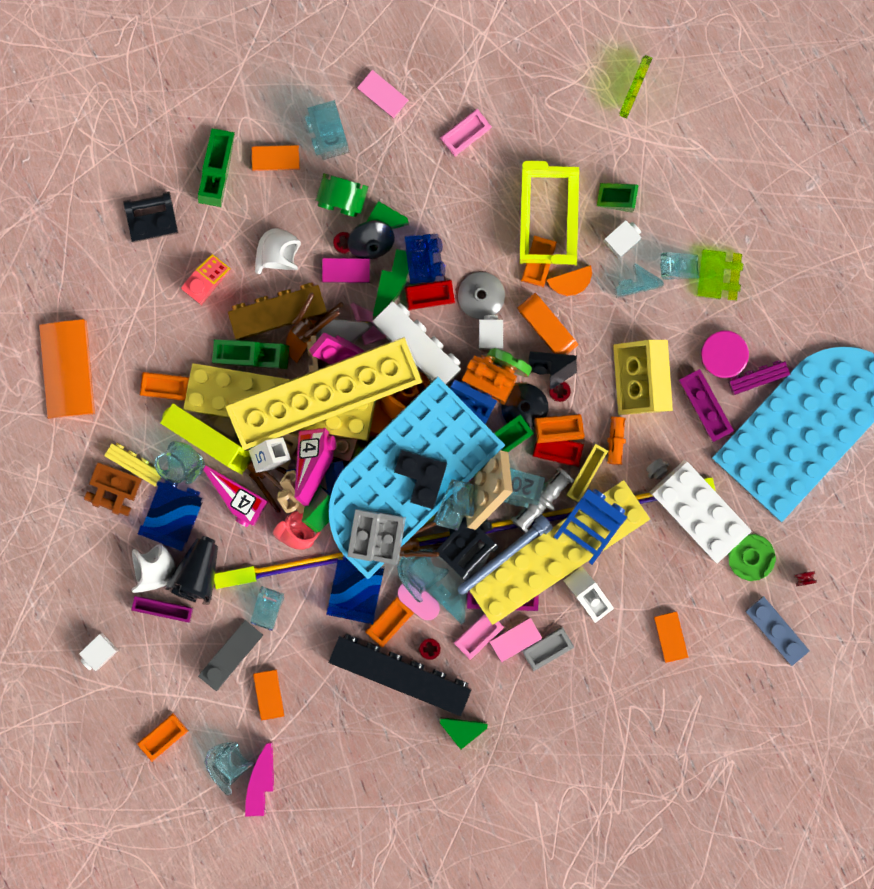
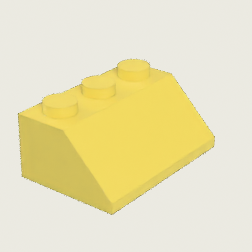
M644 340L614 344L618 415L673 411L668 340Z

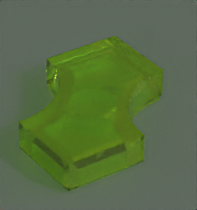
M643 56L619 116L628 118L653 59L652 57Z

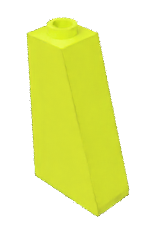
M173 403L171 407L164 411L160 424L241 475L244 473L252 460L249 451L243 450L240 445Z

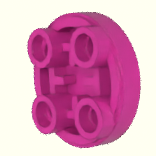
M719 331L712 334L706 339L701 349L702 365L710 374L719 378L736 376L746 367L749 359V350L745 340L732 331Z

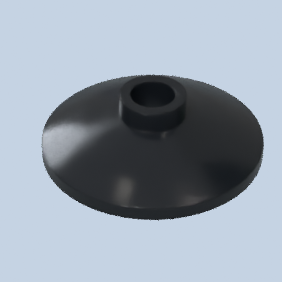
M381 221L361 223L349 234V250L353 255L361 259L379 258L392 248L395 241L394 232L389 225Z
M530 384L514 386L505 405H501L502 415L507 423L521 415L531 430L535 429L534 419L547 417L549 409L545 394L538 387ZM528 403L530 409L526 412L522 411L521 404Z

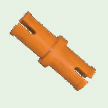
M611 416L610 438H607V443H609L607 464L622 465L623 444H626V439H624L626 418Z

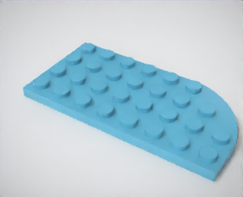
M834 347L806 357L740 426L712 459L774 517L783 522L874 423V353L854 347Z
M438 376L343 468L332 488L329 501V522L333 538L342 554L367 579L384 563L347 557L355 509L406 517L402 547L505 446ZM401 449L447 462L434 509L410 503L416 479L394 473Z

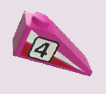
M326 428L299 431L294 497L303 506H309L333 460L336 439L333 435L329 434Z
M205 466L203 470L232 514L237 516L235 521L245 527H248L249 524L255 526L269 501L214 469Z

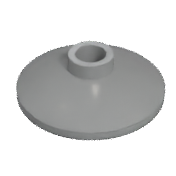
M486 272L473 273L466 277L459 287L458 301L460 307L472 318L484 319L485 315H496L504 304V287L499 279L492 274ZM479 291H484L486 293V297L484 299H479L477 297V293Z

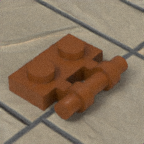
M97 462L89 485L95 486L98 489L96 494L87 491L84 500L91 502L92 506L97 508L101 506L112 510L113 514L129 516L132 508L123 505L125 498L135 501L143 479ZM105 491L118 495L116 501L104 498Z

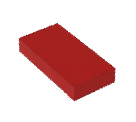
M452 280L405 287L409 311L455 304Z
M536 440L532 457L579 467L584 444L568 440L537 443Z

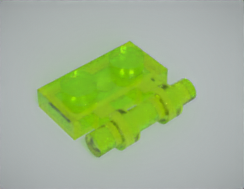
M703 249L697 297L720 300L722 291H729L728 300L737 301L738 292H741L739 280L740 272L743 271L744 266L742 263L743 254L733 253L732 262H726V252ZM724 269L731 270L730 283H723Z

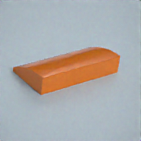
M81 319L39 325L47 418L94 415L95 406L87 321Z

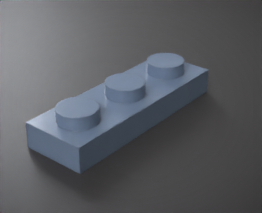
M764 596L745 611L790 666H793L810 652Z

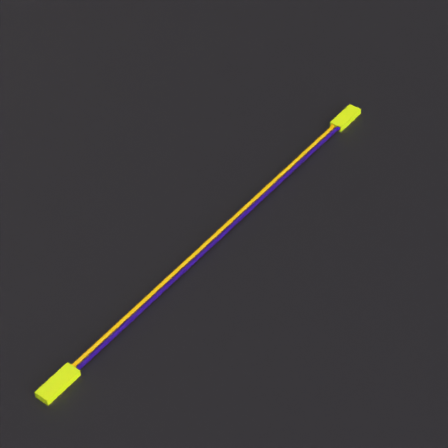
M713 477L704 479L715 491ZM651 493L635 495L640 504L657 501ZM575 507L542 513V515L549 522L565 519ZM511 520L492 523L493 530L485 534L518 527ZM443 532L418 537L419 546L442 543L450 536V533ZM340 552L263 568H254L252 566L216 573L214 582L216 589L256 582L261 577L349 560Z

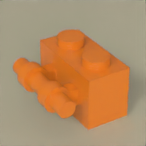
M474 355L467 366L468 369L462 382L469 384L471 388L479 392L489 394L497 402L505 405L517 381V376L514 375L515 371L503 365L501 368L494 365V361L484 355H481L480 358Z

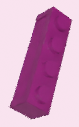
M778 360L773 362V366L767 367V365L759 367V371H747L745 376H733L728 383L732 394L736 395L790 375L786 362Z
M134 596L131 611L191 623L194 610L191 607L140 596Z

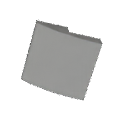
M355 509L347 557L397 565L406 517Z

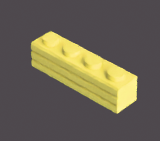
M112 443L104 455L105 457L157 487L164 475L161 472V468L156 465L154 467L148 465L149 461L144 458L138 459L136 453L131 450L128 452L123 450L124 446L119 443Z
M597 444L594 445L566 495L567 497L576 502L580 501L608 450Z

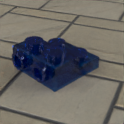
M439 235L404 236L410 284L444 281L446 269L444 262L441 260L443 244Z

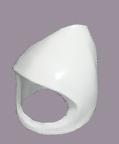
M272 228L265 232L259 240L257 247L255 273L260 274L263 268L298 270V267L294 264V255L301 245L300 240L290 232L279 228Z
M162 544L156 545L145 554H140L136 549L132 550L135 577L138 583L136 587L132 588V592H144L167 585V582L176 570V565L171 554Z

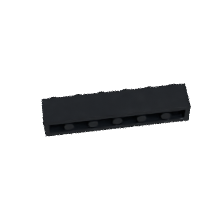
M345 633L344 637H338L328 663L458 716L462 715L472 691L468 687V682L455 678V681L446 679L447 674L433 669L432 673L424 670L425 665L411 660L410 664L402 661L403 656L389 651L388 655L380 652L381 647L367 642L366 646L357 643L359 638Z

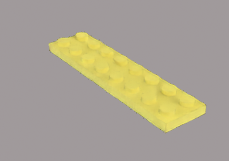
M405 337L229 403L225 407L243 450L259 445L265 440L275 439L420 384L422 379Z
M192 363L183 410L230 418L225 407L227 404L291 379ZM376 400L298 430L326 428L329 434L333 436L368 441Z
M624 480L603 493L606 496L604 500L610 505L616 503L625 510L624 515L627 516V519L619 527L604 550L650 520ZM580 510L574 516L604 539L610 533V531ZM565 520L554 526L546 535L544 533L524 546L469 590L492 625L592 558L593 554L564 533L560 535L558 540L554 538V535ZM570 522L566 529L595 550L602 544L573 522Z

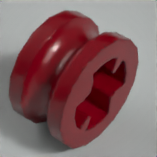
M340 232L334 237V248L341 254H347L351 252L349 247L343 249V246L339 248L337 244L340 243L341 237H345L347 240L349 233Z
M565 381L559 384L563 385L564 390H567L566 396L562 395L563 398H557V393H553L554 388L549 390L550 397L556 402L566 401L571 394V388Z
M815 571L795 574L794 578L798 580L796 587L817 583V580L813 578Z
M433 638L425 639L420 645V654L427 660L436 659L441 652L440 644ZM431 642L432 646H437V652L433 651L434 655L429 656L428 652L423 651V647H427L426 643Z

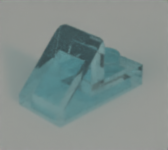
M661 253L660 268L663 280L699 278L698 255Z
M634 263L633 269L637 282L633 283L632 279L618 282L619 286L615 287L614 291L616 298L662 288L664 283L663 280Z
M451 479L434 522L438 526L458 530L464 515L474 516V485Z
M434 584L428 591L462 625L465 622L466 593H459L451 600L449 598L451 593L442 584L439 587Z
M261 586L250 623L273 631L284 600V594Z

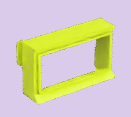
M546 161L523 162L520 264L577 265L579 167L548 166ZM531 177L568 178L567 255L529 254Z

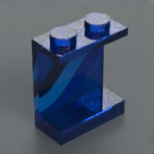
M165 478L164 482H157L158 488L145 521L140 526L137 534L179 551H184L204 498L199 496L201 492L189 487L184 491L177 488L179 483Z
M345 556L343 558L338 557L326 615L373 624L385 566H381L367 579Z

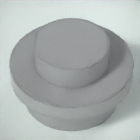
M661 458L657 459L647 467L648 477L650 479L656 478V480L662 478L668 472L666 468L669 464L666 461L663 462Z

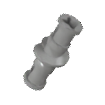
M560 467L556 469V474L542 486L541 490L535 487L537 494L531 492L528 495L531 501L524 505V508L516 517L511 518V521L524 533L528 532L527 528L536 518L542 515L546 508L554 511L555 508L552 501L559 497L562 490L569 483L572 484L574 482Z

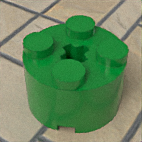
M323 173L316 197L318 207L328 210H334L335 207L341 208L340 213L356 217L357 213L361 214L369 186L363 185L362 189H360V183L336 176H331L329 180V174Z

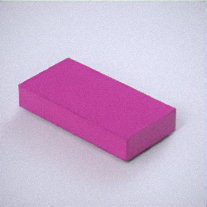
M323 258L322 282L370 283V259Z

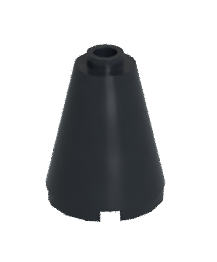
M206 536L196 539L167 582L165 589L173 588L171 593L195 603L197 598L202 599L203 605H209L212 600L218 546L215 545V540Z

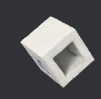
M625 220L603 242L620 259L641 240L642 237L639 235L641 231L633 222L629 224Z
M485 315L484 320H479V350H490L491 348L503 350V320H498L497 315Z
M283 437L265 440L248 450L256 473L273 470L291 460Z
M101 633L79 653L82 657L80 661L88 670L93 668L97 671L119 650Z

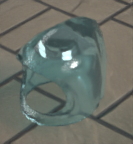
M176 441L171 442L168 445L167 451L161 453L155 459L157 473L163 479L172 483L185 481L186 484H191L203 472L205 467V461L197 451L186 443ZM162 456H167V470H162L159 466V459Z
M422 549V550H419V551L432 552L433 550H432V549ZM403 556L397 566L401 582L419 603L423 601L421 594L449 573V570L446 568L434 566L431 557L405 558Z
M227 742L212 747L206 753L204 761L210 777L227 796L232 794L230 786L248 768L255 764V762L243 757L237 742Z

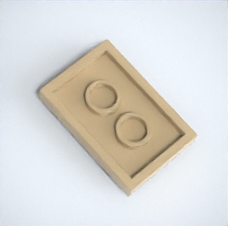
M500 450L463 488L467 528L476 530L513 492L508 452Z

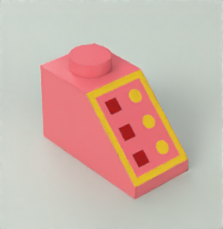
M212 254L192 273L181 289L202 306L231 268Z

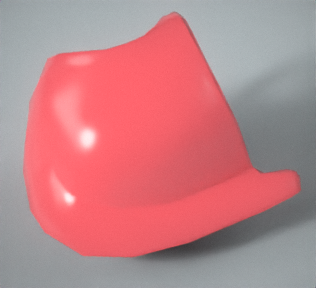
M294 511L284 521L277 524L273 535L278 541L283 542L288 547L304 550L312 547L321 531L315 535L314 531L302 522L303 513L299 514L298 511Z

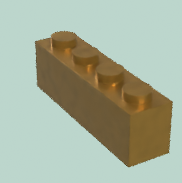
M313 282L301 285L300 290L292 293L291 289L278 292V297L269 299L268 296L255 299V304L246 306L245 303H240L232 306V310L228 311L235 339L238 341L292 325V321L298 316L310 293H314V297L302 320L325 315L327 310L319 285L314 286Z

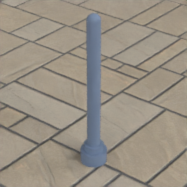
M540 515L534 520V524L531 525L532 528L462 583L458 587V592L460 594L467 593L535 537L549 533L553 529L552 525L543 515Z

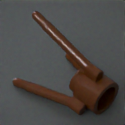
M310 293L298 316L292 321L295 325L292 332L306 343L311 336L340 314L338 310L344 305L343 302L337 304L313 324L308 318L304 321L302 320L314 297V293Z
M251 461L247 466V469L251 472L249 476L256 482L275 511L280 513V508L259 477L261 479L266 477L282 491L283 488L280 482L269 473L271 470L256 473ZM283 467L275 468L284 475L286 474V469Z
M443 516L424 524L415 534L447 520V517ZM411 537L401 547L400 557H438V552H426V550H437L441 544L419 546L418 538Z

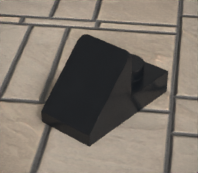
M530 351L529 365L532 367L531 373L539 375L550 374V389H553L577 373V355Z

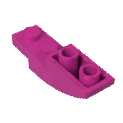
M323 333L309 349L312 356L329 364H334L365 352L339 335L334 338L326 333Z

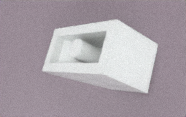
M582 566L563 580L595 623L614 609L599 586Z

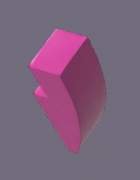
M268 742L265 745L253 768L246 795L245 817L264 816L266 814L265 792L274 791L273 742Z

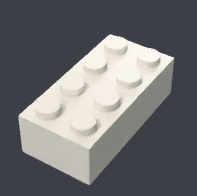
M392 301L372 321L373 325L390 342L405 337L417 369L424 373L430 382L438 376L448 385L460 373L461 368L459 365L461 362L452 353L449 355L445 354L442 351L444 348L443 344L435 336L430 339L425 334L427 331L426 327L417 319L413 322L408 317L410 312L400 302L396 305Z
M683 460L650 491L655 499L715 563L722 560L752 532L686 460Z

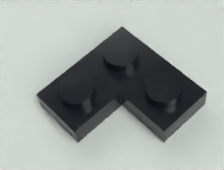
M404 449L400 450L394 473L416 479L410 503L434 509L447 462Z

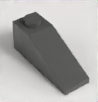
M245 620L198 677L212 689L218 691L262 638L263 634Z

